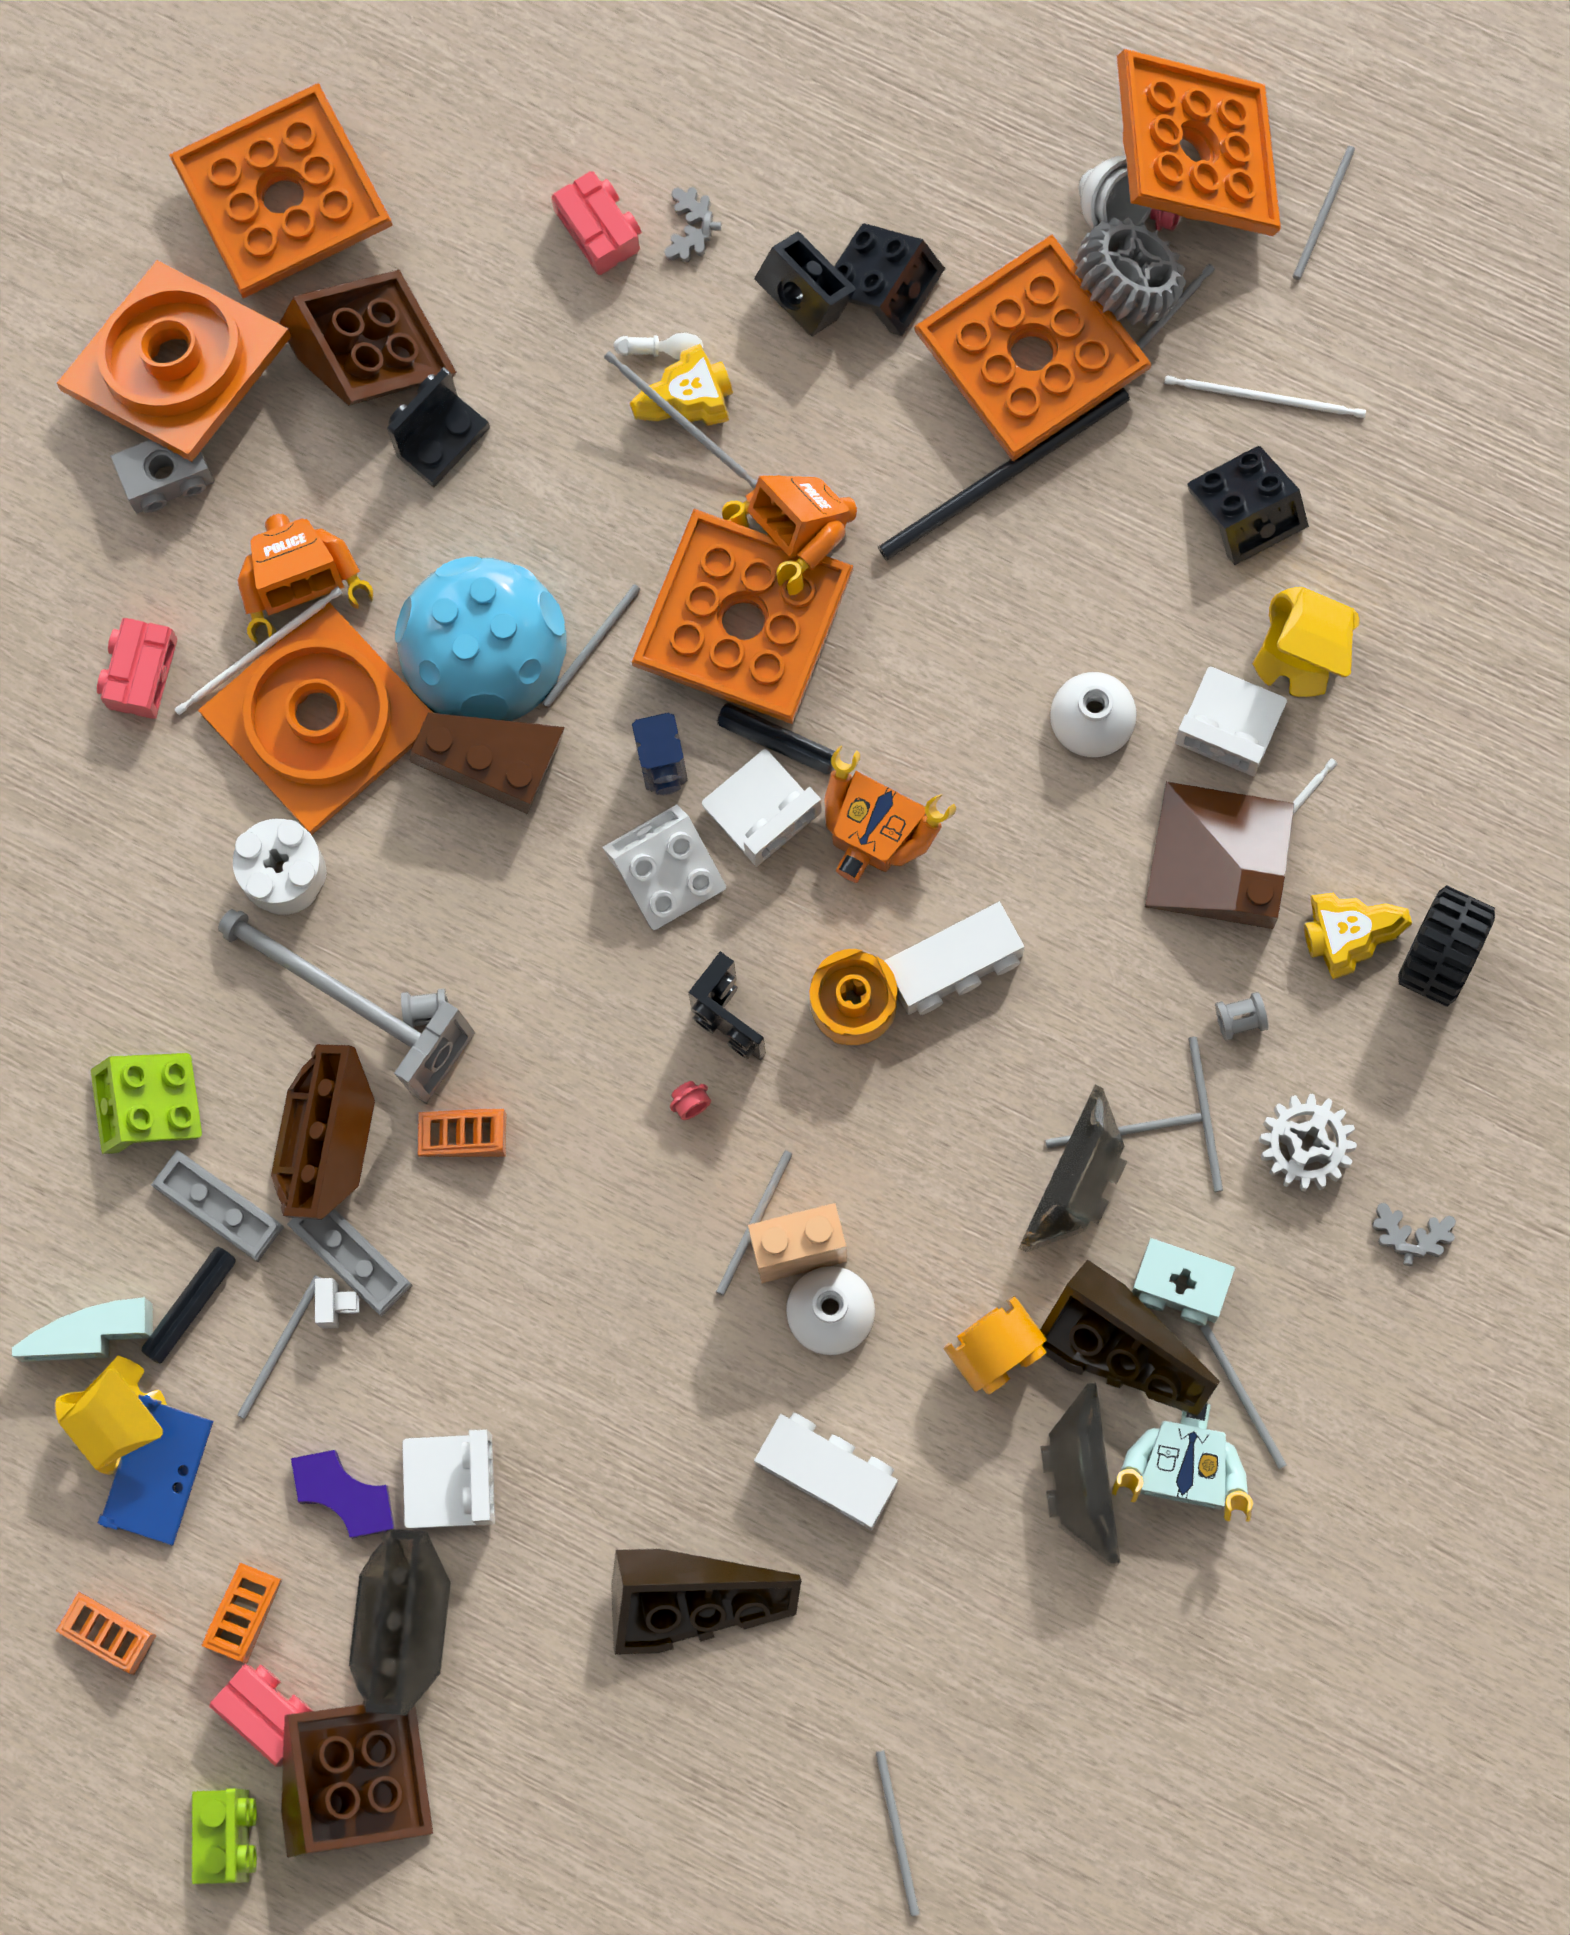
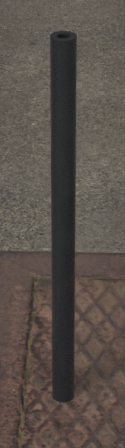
M1121 388L1015 461L1008 460L878 546L881 555L885 560H889L1130 401L1127 391Z

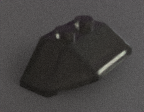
M1096 1084L1020 1243L1019 1249L1025 1252L1085 1232L1090 1221L1099 1224L1109 1200L1102 1197V1194L1108 1182L1117 1185L1128 1162L1120 1158L1125 1145L1104 1089Z
M1090 1383L1084 1387L1048 1434V1445L1040 1446L1043 1473L1051 1472L1054 1490L1046 1491L1049 1518L1057 1517L1058 1527L1107 1566L1112 1567L1118 1566L1121 1562L1096 1383Z
M387 1529L381 1538L383 1542L375 1549L359 1574L349 1667L357 1689L364 1699L362 1703L366 1712L407 1715L441 1673L451 1582L427 1532Z

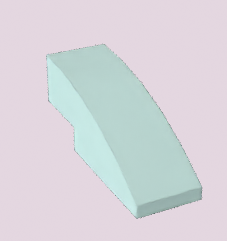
M143 1297L116 1300L79 1310L61 1317L27 1336L12 1347V1357L21 1362L109 1358V1340L148 1339L153 1333V1303Z

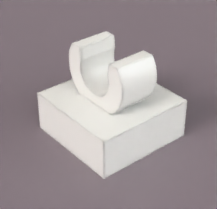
M333 1278L315 1279V1323L321 1329L339 1328V1313H360L359 1295H357V1292H338V1283Z

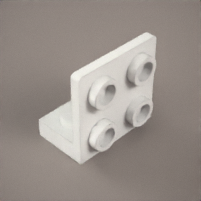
M1209 667L1188 714H1185L1178 729L1175 744L1254 777L1285 708L1287 699L1214 667Z
M767 749L758 753L702 801L703 808L756 867L822 813L821 798L811 787L804 791Z
M677 804L603 847L610 862L622 875L648 925L653 930L662 927L726 889V884L692 821Z
M469 1430V1435L408 1438L403 1440L405 1526L407 1528L495 1524L492 1434L488 1430Z

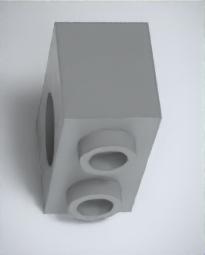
M148 440L111 455L127 498L136 514L142 511L145 513L155 512L162 509L169 500L182 495L184 497L195 496L203 492L207 485L214 483L202 451L191 462L156 442ZM169 466L174 468L169 477L165 479L155 478L156 472L162 467Z

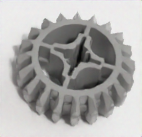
M1113 217L1108 223L1101 221L1081 241V246L1074 260L1078 265L1075 274L1083 279L1080 288L1090 291L1092 294L1090 301H1098L1103 306V312L1107 310L1113 312L1117 321L1123 317H1126L1132 325L1138 321L1145 325L1155 320L1160 321L1170 310H1173L1183 294L1182 291L1186 280L1182 276L1185 268L1177 263L1180 255L1170 251L1169 241L1163 242L1157 237L1158 230L1152 233L1146 230L1143 222L1135 226L1129 218L1121 222Z

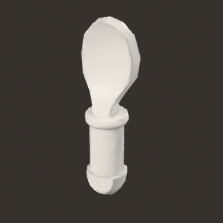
M678 333L664 341H659L658 336L653 338L622 336L614 342V350L623 356L636 354L657 357L659 352L663 351L680 360L681 352L698 344H701L702 347L704 346L699 337L689 333Z

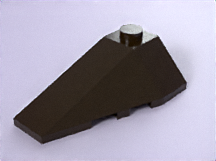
M1088 1259L1067 1283L1040 1329L1047 1339L1042 1344L1046 1350L1044 1355L1066 1370L1079 1375L1086 1371L1107 1379L1106 1384L1119 1389L1122 1385L1141 1390L1145 1392L1150 1400L1196 1416L1201 1413L1220 1383V1380L1125 1284Z
M664 1549L616 1550L611 1583L614 1654L662 1653L673 1650V1643L698 1636L701 1642L715 1638L713 1632L736 1625L742 1629H748L795 1616L798 1607L801 1577L799 1574Z

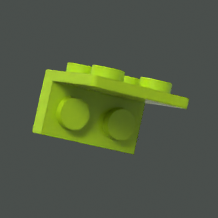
M189 1053L109 1056L90 1070L102 1154L119 1153L133 1143L195 1140L202 1136L192 1058Z
M229 1788L226 1790L192 1791V1884L249 1882V1873L256 1872L257 1850L255 1845H249V1826L256 1825L257 1805L255 1798H249V1790Z

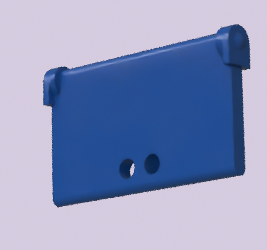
M139 1395L138 1398L162 1427L163 1434L159 1439L121 1457L103 1514H100L97 1523L105 1528L115 1530L121 1528L169 1545H174L214 1421L161 1404L162 1401L151 1398L149 1395Z

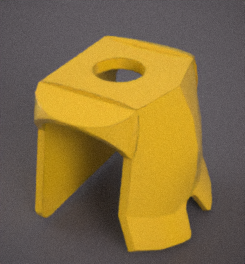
M1304 587L1289 588L1276 594L1269 606L1271 626L1261 649L1252 663L1256 673L1268 686H1271L1279 676H1287L1290 680L1289 694L1292 696L1312 697L1323 695L1326 693L1329 672L1344 678L1351 674L1353 630L1359 626V615L1354 608Z
M119 1355L84 1391L61 1395L55 1402L56 1417L60 1426L94 1469L106 1475L115 1473L122 1456L159 1439L163 1434L162 1427L138 1398L139 1395H149L151 1398L162 1401L161 1404L167 1405L160 1390H154L146 1394L140 1391L138 1382L145 1372L144 1369L130 1359Z

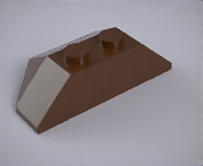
M316 1044L311 1052V1059L301 1068L287 1090L271 1172L277 1196L282 1204V1214L285 1217L322 1220L359 1187L375 1099L355 1047L350 1045Z

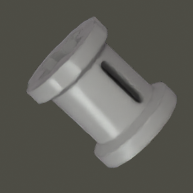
M438 989L437 993L411 996L409 992H402L403 1022L412 1028L414 1026L427 1025L443 1001L448 1002L446 989Z
M1259 992L1251 993L1249 999L1226 1005L1222 1001L1215 1003L1218 1024L1225 1041L1231 1040L1233 1034L1259 1028L1260 1031H1265L1269 1028L1265 1006ZM1250 1013L1248 1017L1237 1020L1233 1019L1234 1016Z

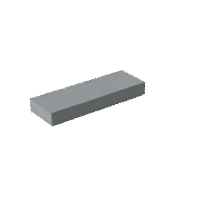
M179 1150L174 1153L151 1184L156 1190L257 1262H259L284 1228L281 1223Z
M335 1209L322 1220L292 1218L287 1224L381 1317L412 1286Z

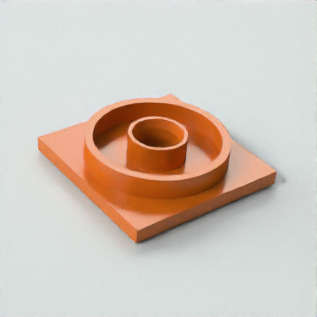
M1123 49L1117 55L1123 118V145L1127 160L1130 202L1174 213L1192 220L1213 222L1272 237L1281 230L1265 84ZM1182 138L1195 147L1201 160L1195 162L1185 154L1179 143Z
M319 82L169 155L243 299L393 226L391 218ZM291 181L299 185L303 190V199L300 205L292 206L284 213H274L268 210L264 205V195L267 189L276 182Z
M1052 234L915 325V333L1012 461L1024 455L1151 368V362L1119 320L1117 321L1115 315L1110 310L1103 312V306L1098 301H1090L1092 296L1090 291L1080 288L1083 279L1075 274L1078 267ZM1030 336L1041 338L1049 344L1053 354L1052 360L1041 370H1024L1015 364L1011 355L1012 348L1016 342Z
M156 260L59 379L57 385L60 391L192 462L289 341L291 334L288 328ZM183 339L189 344L186 353L173 362L157 363L152 360L158 354L160 345L166 341Z
M693 509L632 659V666L793 724L853 573V565L825 556L812 570L807 568L802 573L804 587L801 592L796 595H789L787 583L790 579L786 580L781 586H778L777 568L784 561L796 562L799 559L798 557L790 558L769 535ZM739 603H749L756 606L762 612L765 619L764 626L759 634L747 640H739L729 635L725 631L722 622L726 611L730 607Z
M330 602L275 643L198 710L202 717L311 835L412 749L427 714L432 713ZM323 693L333 698L336 702L337 715L332 724L325 729L317 731L308 730L297 721V707L306 700L308 695Z

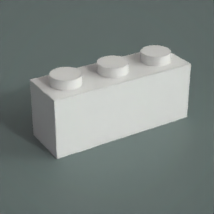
M999 901L886 959L885 962L895 976L897 996L906 1013L910 1015L918 1010L920 1015H924L943 1004L941 998L957 991L958 995H963L978 987L982 983L981 977L993 971L997 975H1002L1020 964L1018 958L1022 957L1024 953V945Z
M793 1412L790 1419L780 1414L754 1459L755 1465L872 1531L898 1485V1480L891 1476L894 1469L872 1456L868 1463L852 1454L855 1447L836 1435L832 1434L829 1441L813 1432L816 1425L799 1414Z

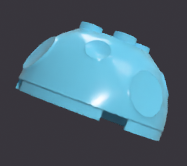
M464 557L443 564L419 584L411 596L405 600L395 631L397 654L403 676L416 696L431 711L437 714L514 721L536 708L554 688L559 680L558 677L567 651L565 620L560 605L552 594L529 570L514 563L495 558Z

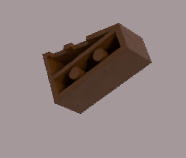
M428 713L411 749L410 762L528 814L560 744L565 727Z

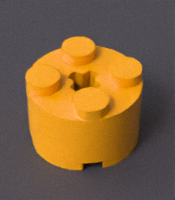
M858 949L841 950L825 958L812 978L809 995L813 1019L818 1028L835 1043L841 1045L869 1043L884 1034L893 1023L897 1010V983L890 967L879 957ZM853 990L856 996L862 995L861 1002L853 1005L851 1001H846V992Z
M1016 1296L1007 1300L1011 1307L1005 1312L1002 1307L1000 1309L996 1307L959 1334L957 1338L962 1344L956 1349L951 1343H948L943 1348L974 1392L983 1389L985 1393H993L1010 1380L1006 1373L1018 1363L1021 1367L1024 1366L1026 1368L1046 1353L1042 1346L1047 1340Z

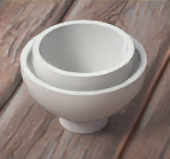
M1116 156L1100 163L1095 168L1088 170L1080 180L1081 208L1085 221L1091 229L1099 225L1101 221L1109 223L1113 217L1121 222L1129 218L1135 226H1138L1145 222L1152 208L1130 202L1126 156Z
M1088 672L1071 678L1058 690L1052 702L1050 719L1054 734L1068 750L1085 757H1102L1116 752L1126 744L1134 731L1137 714L1133 697L1122 682L1105 673ZM1091 701H1098L1102 704L1103 711L1091 713L1086 706Z
M836 1266L820 1267L803 1275L793 1286L787 1301V1320L795 1338L807 1349L824 1355L843 1354L856 1348L869 1334L875 1317L874 1299L867 1284L852 1271ZM834 1299L838 1302L839 1310L836 1314L827 1315L822 1311V1304L825 1300Z

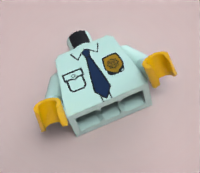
M1206 1403L1198 1416L1182 1411L1180 1424L1163 1421L1160 1428L1148 1429L1127 1451L1121 1472L1118 1474L1112 1488V1494L1115 1496L1120 1487L1129 1488L1133 1493L1131 1502H1136L1139 1494L1218 1510H1221L1225 1505L1224 1519L1226 1521L1231 1520L1232 1510H1241L1246 1514V1522H1249L1253 1506L1252 1498L1248 1495L1246 1473L1236 1448L1226 1442L1225 1433L1207 1429L1211 1405Z

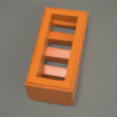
M470 1109L419 1112L418 1157H506L507 1114L505 1110ZM431 1123H440L439 1145L431 1146ZM449 1123H457L455 1145H448ZM466 1123H474L473 1144H465ZM483 1123H491L490 1143H482Z
M239 1563L201 1646L247 1664L282 1579ZM244 1579L266 1587L264 1595L262 1596L242 1588ZM237 1596L259 1604L256 1612L235 1605ZM230 1613L250 1620L248 1628L246 1629L228 1622ZM223 1630L243 1637L240 1645L221 1639L220 1636Z
M79 1591L56 1632L132 1675L136 1673L157 1636ZM86 1606L92 1611L78 1633L72 1630V1627ZM102 1615L107 1619L95 1640L92 1641L87 1637L99 1616ZM117 1624L121 1628L109 1649L102 1647L113 1625ZM131 1632L136 1636L122 1658L117 1655V1652L128 1633Z

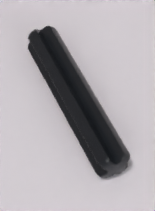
M726 703L722 707L717 718L720 727L824 774H830L834 769L831 763L834 750L730 703Z
M221 1247L214 1248L142 1346L141 1351L144 1355L159 1364L165 1360L236 1262L234 1256Z

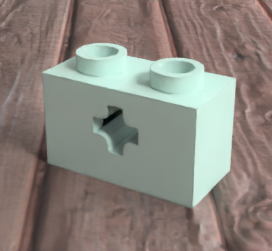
M1150 1238L1132 1292L1139 1297L1140 1301L1147 1308L1163 1311L1164 1307L1167 1306L1182 1311L1180 1318L1206 1326L1207 1321L1215 1323L1220 1315L1235 1267ZM1180 1275L1188 1277L1187 1285L1194 1289H1186L1183 1295L1175 1292L1176 1285L1169 1282V1280L1176 1281Z

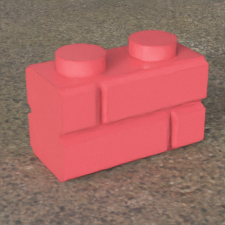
M590 171L576 179L573 184H568L553 193L551 199L555 213L597 275L604 274L617 266L619 262H623L638 253L640 250L638 235L642 233L641 229L629 211L622 214L616 205L619 197L608 179L601 182L594 171Z
M122 618L120 629H113L108 643V653L112 654L108 670L102 669L97 683V693L101 694V700L107 708L146 718H157L178 640L171 628Z
M245 1664L228 1682L227 1686L212 1700L209 1707L275 1767H281L283 1765L285 1715L313 1710L295 1694L288 1700L280 1693L276 1687L281 1681L262 1664L256 1670L252 1666Z

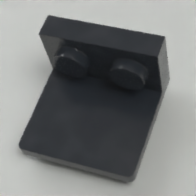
M866 223L860 225L834 266L856 288L849 302L871 308L890 333L903 336L945 270V267L923 239Z
M445 367L437 375L431 374L424 379L418 388V395L408 405L403 404L394 411L387 427L396 456L433 488L490 429L489 422L458 397L451 372Z
M1256 446L1187 483L1189 492L1219 525L1226 555L1234 565L1309 527L1300 489L1261 446Z
M720 951L688 992L691 1011L695 1014L692 1018L708 1032L713 1034L718 1029L730 1039L727 1043L728 1046L743 1058L749 1059L753 1055L761 1061L766 1054L764 1037L723 1008L734 996L738 987L734 984L737 980L735 963Z

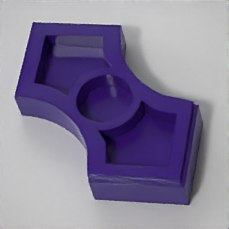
M336 1450L291 1458L297 1499L300 1504H320L335 1511L346 1525L351 1539L395 1530L387 1485H367L353 1479L343 1468Z

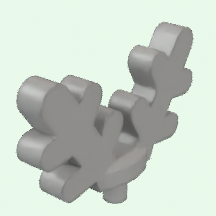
M694 187L689 188L687 193L680 188H675L672 191V197L677 202L674 206L675 211L678 215L689 212L686 215L689 225L684 228L687 237L683 238L678 234L671 236L672 245L668 246L664 251L666 258L670 261L680 257L682 262H689L690 251L694 248L698 256H703L705 254V242L710 240L712 230L721 231L722 229L721 222H713V214L709 211L711 206L710 198L704 195L701 197L700 203L697 202L698 193ZM702 221V228L699 230L691 226Z
M1386 1203L1378 1205L1376 1213L1379 1218L1375 1219L1372 1224L1373 1229L1386 1231V1234L1380 1236L1378 1240L1379 1245L1394 1247L1396 1253L1405 1255L1404 1265L1412 1266L1414 1257L1423 1258L1425 1254L1440 1257L1444 1252V1248L1437 1243L1451 1244L1455 1238L1454 1234L1449 1232L1456 1223L1454 1217L1446 1216L1440 1223L1437 1218L1432 1217L1427 1223L1430 1233L1427 1235L1423 1228H1418L1414 1234L1418 1245L1407 1244L1405 1240L1411 1234L1412 1228L1405 1225L1400 1230L1398 1223L1403 1218V1213L1400 1210H1396L1392 1214L1390 1207Z

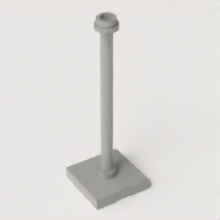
M231 909L223 916L218 930L223 933L224 939L233 942L239 938L411 1047L394 1074L413 1096L426 1104L475 1034V1031L459 1009L446 1001H443L421 1034L247 924L248 915L243 911L236 912Z

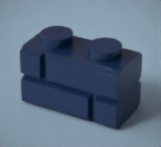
M668 712L636 719L632 723L646 790L655 791L657 795H666L679 791L681 789L680 785H684L688 778L674 714H669Z

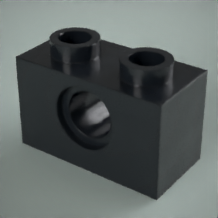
M799 231L771 248L754 278L811 337L839 319L856 291V288Z

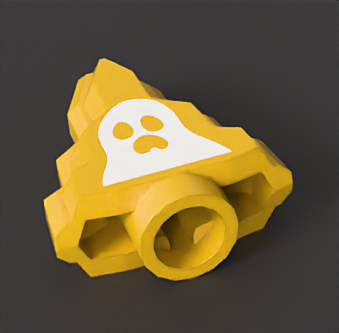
M701 344L681 352L680 361L665 368L661 381L649 385L690 422L702 420L709 426L729 421L724 397L732 395L733 390L727 371L722 361L711 365ZM643 391L630 402L635 419L661 421L671 417Z
M1334 893L1310 896L1313 922L1304 923V935L1310 956L1312 958L1323 956L1334 980L1354 973L1356 963L1371 958L1378 944L1395 940L1412 925V920L1407 908L1390 904L1368 907L1357 898L1339 899Z

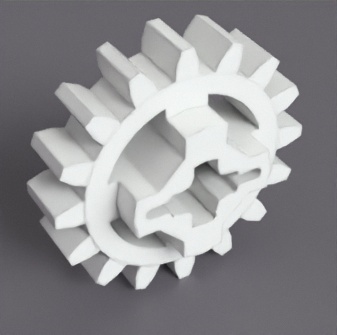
M1314 1094L1308 1096L1305 1104H1301L1295 1095L1289 1100L1290 1109L1287 1110L1283 1105L1278 1104L1274 1108L1278 1119L1267 1117L1263 1125L1271 1133H1264L1259 1137V1143L1269 1145V1149L1262 1153L1261 1159L1266 1161L1273 1159L1275 1164L1269 1173L1271 1176H1274L1282 1171L1286 1175L1283 1183L1284 1186L1288 1187L1295 1179L1300 1181L1301 1191L1307 1190L1310 1181H1314L1318 1189L1322 1190L1326 1186V1176H1329L1335 1182L1342 1177L1337 1166L1349 1168L1353 1162L1345 1155V1152H1352L1357 1147V1143L1346 1140V1137L1355 1130L1354 1125H1342L1341 1120L1346 1112L1343 1109L1335 1114L1330 1111L1331 1099L1328 1098L1322 1106L1316 1105ZM1297 1116H1312L1310 1121H1306L1300 1124H1297L1293 1121L1288 1122L1290 1119ZM1326 1124L1333 1130L1336 1143L1328 1139L1325 1130ZM1307 1134L1314 1137V1146L1309 1151H1304L1301 1148V1139H1304ZM1279 1139L1281 1143L1287 1145L1291 1157L1289 1162L1280 1151ZM1316 1161L1328 1164L1318 1170H1303L1306 1164Z

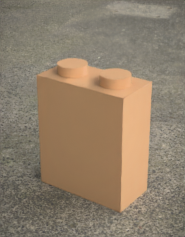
M835 1203L748 1225L761 1283L809 1272L820 1267L847 1262L846 1243Z

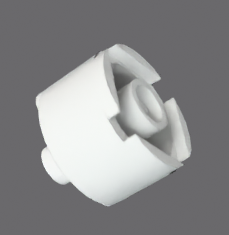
M286 819L265 820L249 828L236 840L233 854L234 874L249 900L256 906L273 914L289 915L304 910L316 899L326 879V864L314 838L298 822ZM284 861L283 871L276 873L274 871L276 863Z

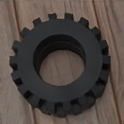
M1448 885L1439 890L1399 971V985L1443 1006L1448 1007L1453 1003L1461 992L1495 920V907Z

